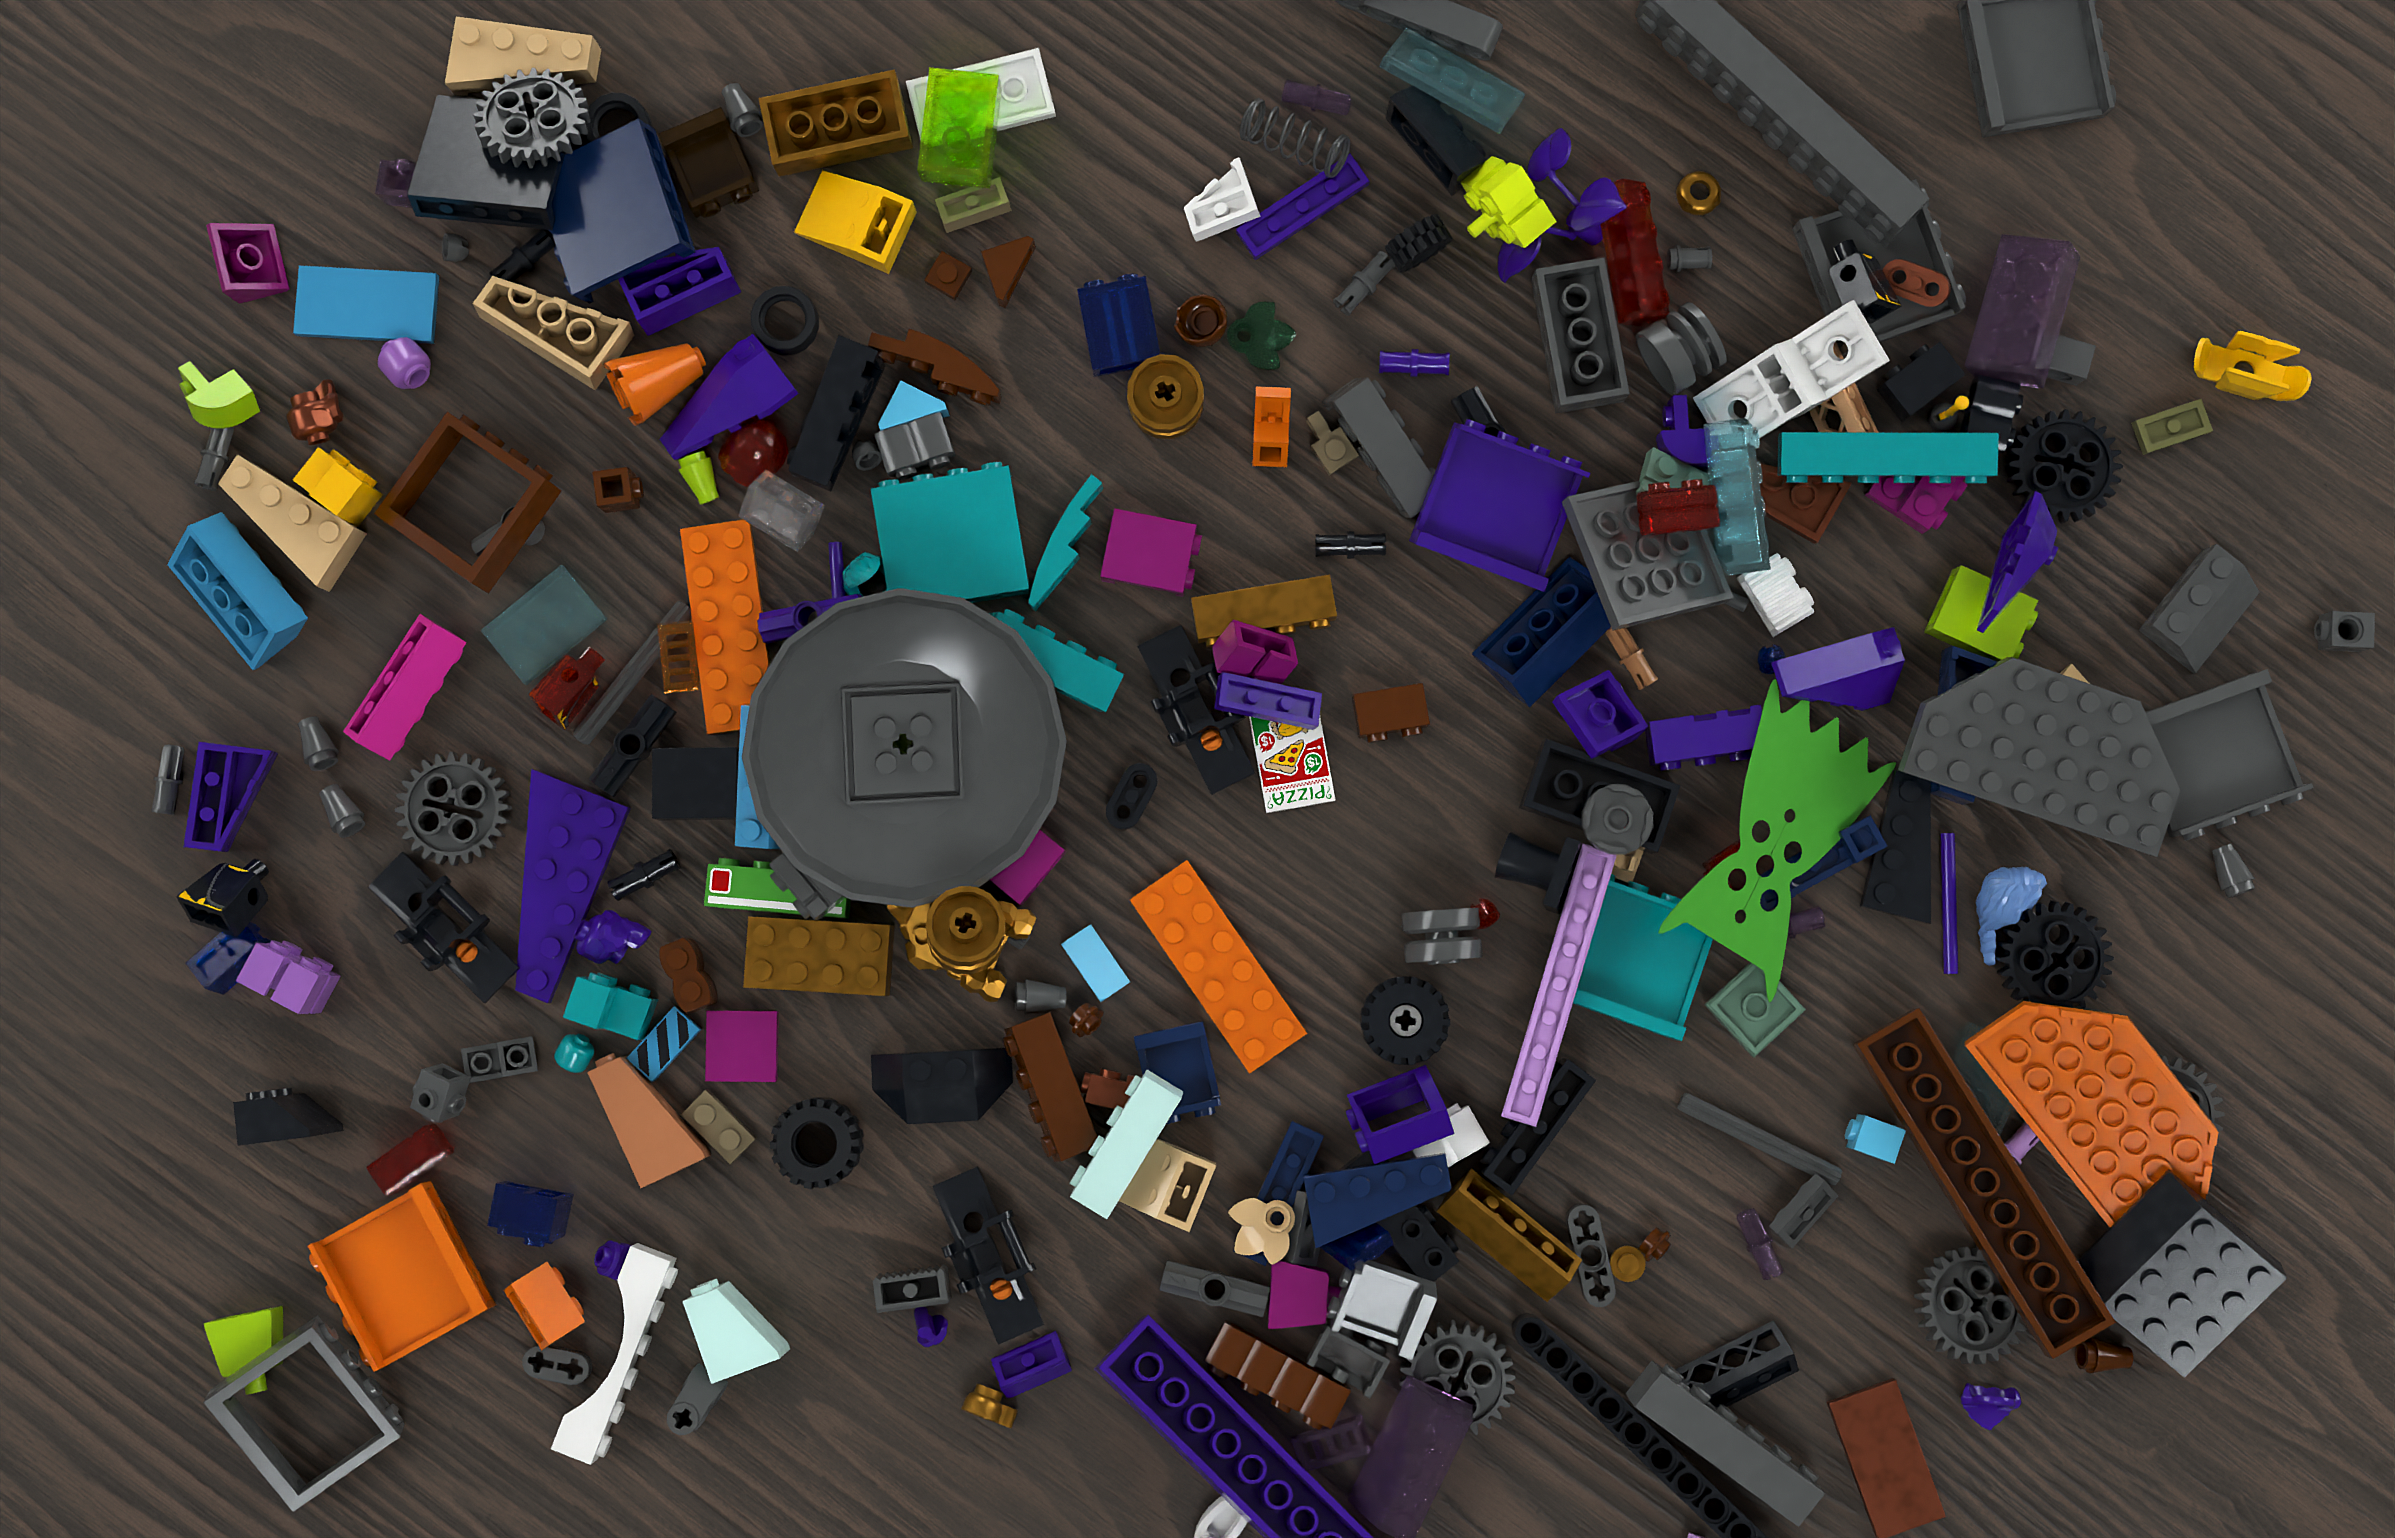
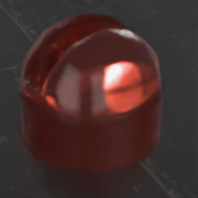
M1480 898L1478 899L1480 904L1475 906L1472 903L1470 908H1479L1480 926L1477 929H1485L1499 919L1500 913L1490 900Z

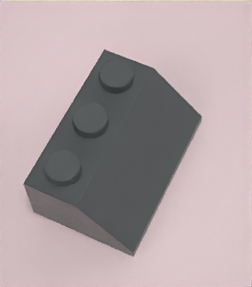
M2218 544L2203 549L2139 631L2195 674L2260 592L2245 565Z

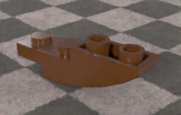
M912 329L908 330L905 342L871 333L868 347L877 350L884 363L894 364L895 360L908 363L909 369L927 374L928 370H933L930 378L933 384L938 386L937 391L950 396H957L958 392L971 395V401L990 406L991 402L1000 404L1002 396L992 380L974 362L946 343Z

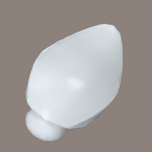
M1221 1496L1201 1516L1194 1538H1237L1248 1522Z

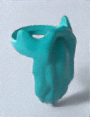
M863 552L843 570V586L848 595L860 594L864 597L860 593L858 585L869 580L876 571H880L885 578L882 557Z

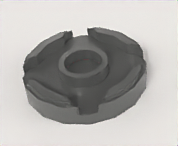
M1611 784L1598 789L1587 799L1582 810L1581 826L1586 839L1597 850L1608 855H1624L1637 850L1648 840L1653 828V811L1639 790L1628 785Z

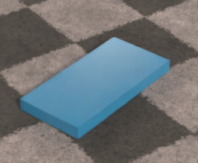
M299 266L293 334L303 337L389 341L408 337L416 343L434 344L439 275L437 273Z

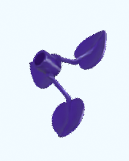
M1558 128L1553 134L1543 140L1532 154L1528 164V175L1535 182H1540L1548 176L1575 208L1569 213L1566 220L1569 230L1550 227L1544 233L1564 236L1572 241L1578 236L1589 245L1594 246L1601 242L1607 233L1608 224L1606 220L1627 207L1621 199L1616 185L1608 178H1600L1589 185L1581 195L1580 202L1557 178L1555 170L1563 167L1568 161L1571 152V140L1564 129ZM1541 236L1536 238L1526 248L1513 243L1507 244L1503 242L1498 256V272L1502 282L1506 284V281L1511 276L1522 271L1533 261L1541 246Z

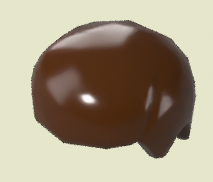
M1205 294L1192 296L1177 308L1174 328L1187 344L1196 347L1212 346L1222 338L1226 331L1227 312L1222 303L1215 297Z

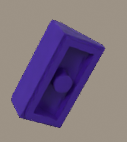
M1056 1331L991 1359L1001 1391L1007 1398L1017 1396L1072 1371Z

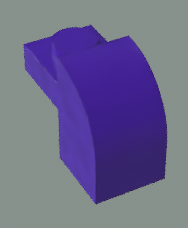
M1673 395L1667 402V406H1663L1664 427H1669V430H1662L1656 436L1658 449L1697 469H1713L1719 463L1717 428L1689 429L1687 395Z

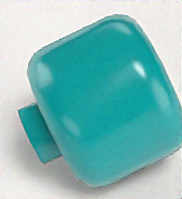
M569 1034L563 1037L554 1053L556 1063L569 1072H583L594 1056V1047L589 1042V1038L582 1034Z

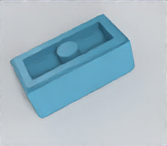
M1091 924L1061 943L1100 1002L1130 983Z

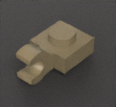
M1319 411L1307 418L1306 423L1318 440L1310 448L1329 476L1359 457V454L1341 427L1331 432Z

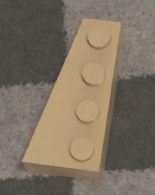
M495 276L491 277L472 303L481 319L593 390L598 388L606 374L610 371L604 368L603 364L611 359L619 358L635 336L629 321L620 318L614 319L602 315L599 311L569 304L566 300L555 296L551 298L539 294L534 289Z
M236 455L218 483L317 587L328 592L331 591L367 535L364 531L339 518L322 505L239 455Z

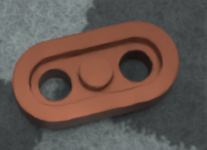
M1904 259L1890 261L1883 268V272L1897 296L1927 307H1934L1944 303L1950 295V281L1944 274ZM1898 270H1903L1906 273V280L1901 284L1897 283L1894 279V275ZM1931 282H1935L1939 286V292L1935 296L1927 292V286Z

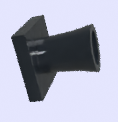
M1510 832L1496 867L1495 878L1515 881L1546 890L1547 893L1543 901L1546 910L1560 915L1582 844L1578 840L1566 837L1561 854H1558Z

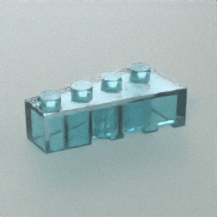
M1746 418L1703 424L1715 552L1719 563L1727 575L1771 570L1768 552L1769 543L1764 521L1766 515L1765 502L1760 490V483L1763 480L1760 462H1757L1755 448H1759L1757 427H1752V424Z

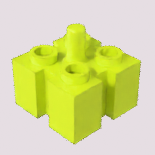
M1491 156L1460 182L1467 192L1464 195L1466 202L1473 210L1478 211L1480 209L1483 213L1467 227L1468 232L1474 238L1483 231H1486L1494 239L1497 237L1507 244L1513 243L1526 248L1557 222L1543 199H1540L1535 193V186L1520 165L1511 162L1506 165L1504 160Z

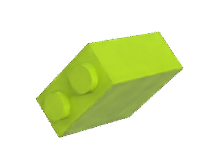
M1960 565L1951 571L1924 633L1952 646L1997 662L2006 657L2018 659L2024 647V643L2020 642L2025 630L2029 631L2038 616V612L2034 609L2039 600L2020 592L1984 633L1977 631V626L1991 578Z

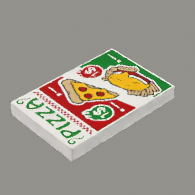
M1249 716L1266 813L1335 801L1321 718H1319V726L1311 730Z

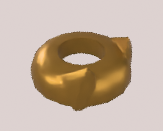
M1695 171L1687 174L1680 180L1676 189V198L1683 211L1692 215H1705L1712 212L1720 204L1721 188L1718 181L1711 174ZM1702 183L1707 186L1709 196L1704 200H1697L1691 195L1690 187L1693 184Z

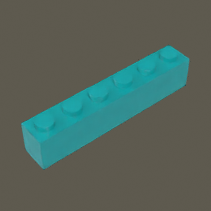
M1782 432L1778 434L1777 476H1786V483H1808V476H1822V483H1843V476H1858L1857 483H1879V476H1893V483H1915V476L1929 477V483H1951V477H1965V483L1983 484L1987 483V477L1998 476L1999 433Z

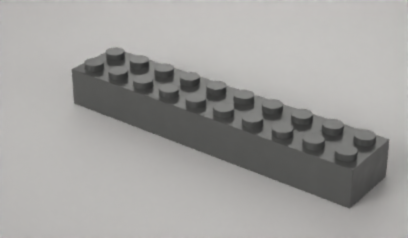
M1640 0L1635 14L1639 26L1649 34L1654 33L1662 41L1664 49L1671 56L1681 58L1687 64L1689 72L1696 79H1703L1708 83L1718 100L1723 103H1729L1738 111V117L1744 124L1749 127L1754 126L1762 133L1765 143L1774 150L1779 149L1788 158V163L1798 173L1804 172L1813 181V186L1821 195L1825 197L1830 196L1839 205L1840 212L1847 219L1856 220L1864 228L1865 235L1872 242L1880 243L1886 248L1914 220L1930 199L1715 0Z

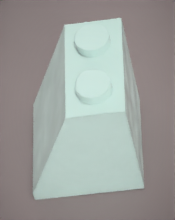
M713 1279L700 1284L696 1288L691 1289L692 1296L683 1301L711 1384L780 1359L790 1350L788 1342L729 1281L719 1284L717 1279Z

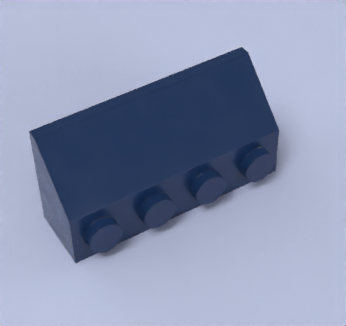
M1571 557L1548 577L1549 581L1544 592L1536 589L1472 653L1474 658L1509 693L1528 707H1531L1611 627L1589 570Z

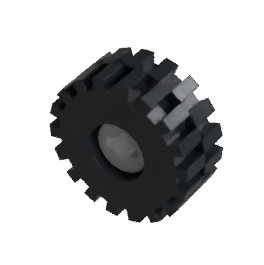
M1407 976L1387 979L1374 987L1373 991L1367 995L1365 1003L1361 1008L1360 1027L1364 1035L1363 1038L1376 1055L1391 1063L1414 1065L1424 1062L1441 1049V1045L1448 1037L1447 1032L1450 1026L1448 1005L1444 1002L1442 994L1427 981ZM1403 1010H1408L1409 1016L1415 1018V1024L1409 1025L1407 1031H1402L1401 1024L1395 1023L1396 1016H1402Z

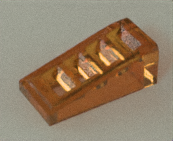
M693 621L657 623L664 693L699 690ZM686 633V640L668 642L666 640V635ZM687 647L688 653L668 655L667 649ZM689 660V667L669 669V662ZM690 674V681L670 682V676Z

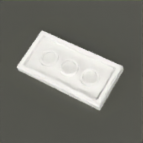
M1039 48L906 81L923 150L1056 117Z

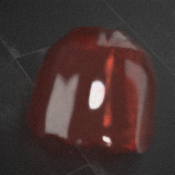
M768 419L750 420L742 423V428L731 433L727 440L723 442L718 454L723 471L731 475L734 481L748 488L758 486L764 481L769 482L784 465L788 455L787 438L777 428L776 424Z

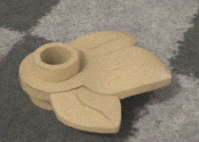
M1249 1198L1238 1202L1229 1210L1228 1214L1242 1225L1235 1241L1234 1250L1237 1254L1251 1256L1263 1251L1266 1259L1272 1265L1286 1256L1290 1247L1288 1233L1295 1224V1213L1289 1204L1280 1200L1270 1201L1266 1204L1256 1198ZM1275 1212H1281L1284 1215V1221L1281 1225H1274L1271 1221V1216Z

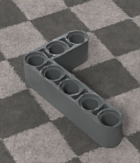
M1335 0L1347 9L1484 61L1491 59L1503 29V25L1498 20L1449 0Z

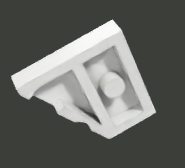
M1239 157L1230 163L1232 167L1230 171L1219 181L1214 178L1200 195L1195 196L1184 207L1192 235L1196 242L1261 217Z

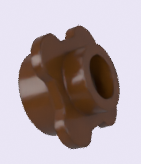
M1089 1003L1083 1004L1073 1013L1069 1020V1024L1073 1027L1072 1032L1074 1034L1077 1033L1080 1038L1084 1035L1092 1034L1100 1026L1101 1017L1104 1012L1101 1009L1099 1010L1097 1006L1092 1007Z
M1656 1227L1642 1242L1639 1250L1645 1254L1644 1258L1647 1262L1653 1257L1658 1261L1670 1248L1671 1244L1667 1240L1671 1235H1669L1668 1231L1663 1233Z

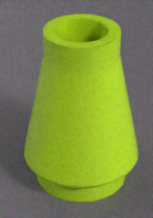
M700 451L678 460L681 467L678 471L697 497L700 505L719 498L711 457L707 458L705 452Z

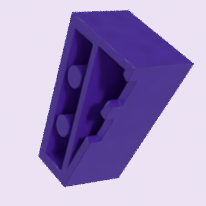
M719 247L695 250V253L685 258L675 253L676 256L661 258L618 279L637 322L647 336L741 293L735 276Z
M1761 705L1750 706L1749 709L1722 710L1712 714L1689 715L1648 722L1647 725L1649 727L1645 730L1650 766L1660 765V771L1680 769L1681 762L1694 760L1695 766L1716 764V757L1729 756L1730 762L1749 760L1762 715Z
M206 742L198 743L184 847L221 852L229 851L278 755L277 752Z

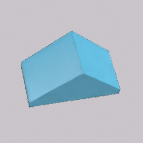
M900 381L878 425L880 431L938 412H941L944 418L950 415L945 402Z

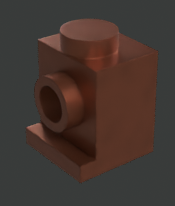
M1101 1068L1099 1074L1085 1072L1080 1093L1087 1094L1085 1099L1087 1103L1115 1109L1117 1105L1123 1108L1130 1096L1125 1094V1091L1133 1080L1134 1075H1128L1127 1081L1120 1080L1121 1073Z

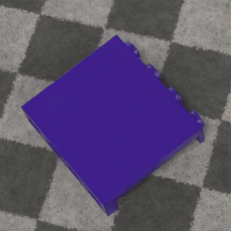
M1466 419L1464 425L1454 422L1409 541L1544 592L1549 578L1544 577L1567 519L1562 501L1568 496L1576 495L1583 476L1589 478L1590 473L1580 469L1582 462L1563 455L1561 461L1548 457L1551 450L1532 443L1529 449L1518 446L1516 444L1519 438L1501 431L1498 432L1497 437L1484 433L1486 426L1469 419Z

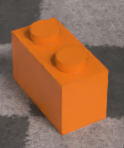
M548 1262L540 1265L503 1290L541 1351L585 1322L582 1317L584 1310L575 1297L572 1296L570 1298L563 1287L565 1280L556 1267L551 1268Z

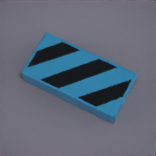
M674 1006L626 1059L651 1082H655L702 1029L681 1009Z

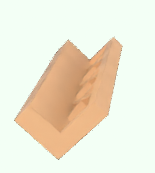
M1835 342L1833 346L1834 354L1838 358L1844 359ZM1856 383L1821 403V410L1819 406H1816L1809 411L1819 432L1846 433L1847 430L1848 433H1879ZM1828 409L1837 411L1842 419L1838 431L1829 428L1825 419Z

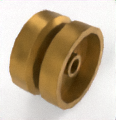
M1160 354L1143 361L1134 369L1128 381L1127 400L1132 419L1144 433L1154 438L1173 439L1185 435L1196 426L1203 412L1204 387L1199 373L1188 361L1176 355ZM1163 394H1169L1172 397V399L1170 401H1166L1164 397L1160 398V396Z
M959 886L946 890L934 900L927 913L926 934L932 956L943 968L956 974H974L986 970L998 960L1004 948L1005 917L1001 905L990 893L978 887ZM964 928H969L967 933H961L960 931Z

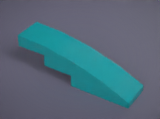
M1092 474L1069 503L1053 531L1039 563L1028 601L1030 608L1035 612L1080 560L1079 554L1072 547L1092 524L1091 519L1083 512L1103 490L1102 482Z

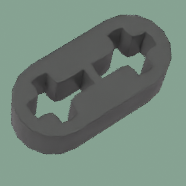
M538 1345L533 1346L524 1354L522 1359L524 1371L529 1376L567 1385L582 1383L592 1372V1361L586 1353L549 1345L542 1351ZM542 1352L544 1353L543 1359L553 1361L554 1366L545 1365L538 1370L537 1363L532 1361V1357ZM574 1359H577L578 1366L583 1367V1372H579L573 1377L571 1376L572 1370L561 1367V1363L570 1364Z

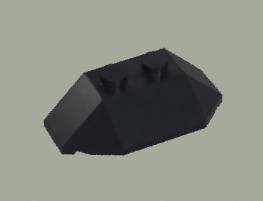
M1005 1048L871 1055L872 1090L907 1124L978 1121L1013 1083L1012 1057L1008 1055Z

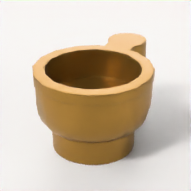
M976 1384L974 1392L967 1395L961 1407L962 1410L1010 1429L1018 1413V1410L1000 1403L1003 1393L980 1384Z

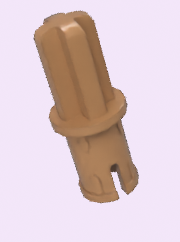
M1610 627L1606 631L1607 637L1621 658L1619 661L1620 665L1624 663L1638 686V690L1659 679L1642 654L1644 651L1643 647L1639 649L1627 628L1612 631Z

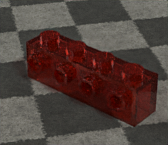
M1622 178L1614 181V184L1627 208L1601 223L1618 322L1624 325L1644 326L1666 319V316L1670 313L1668 307L1670 298L1663 280L1662 272L1664 266L1658 253L1656 242L1657 228L1651 215L1650 192L1645 182Z

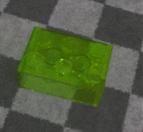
M929 67L917 168L921 181L990 189L1002 92L999 75Z

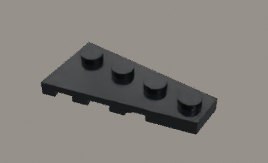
M1896 770L1892 774L1879 826V831L1887 847L1872 855L1860 906L1917 922L1931 924V782Z

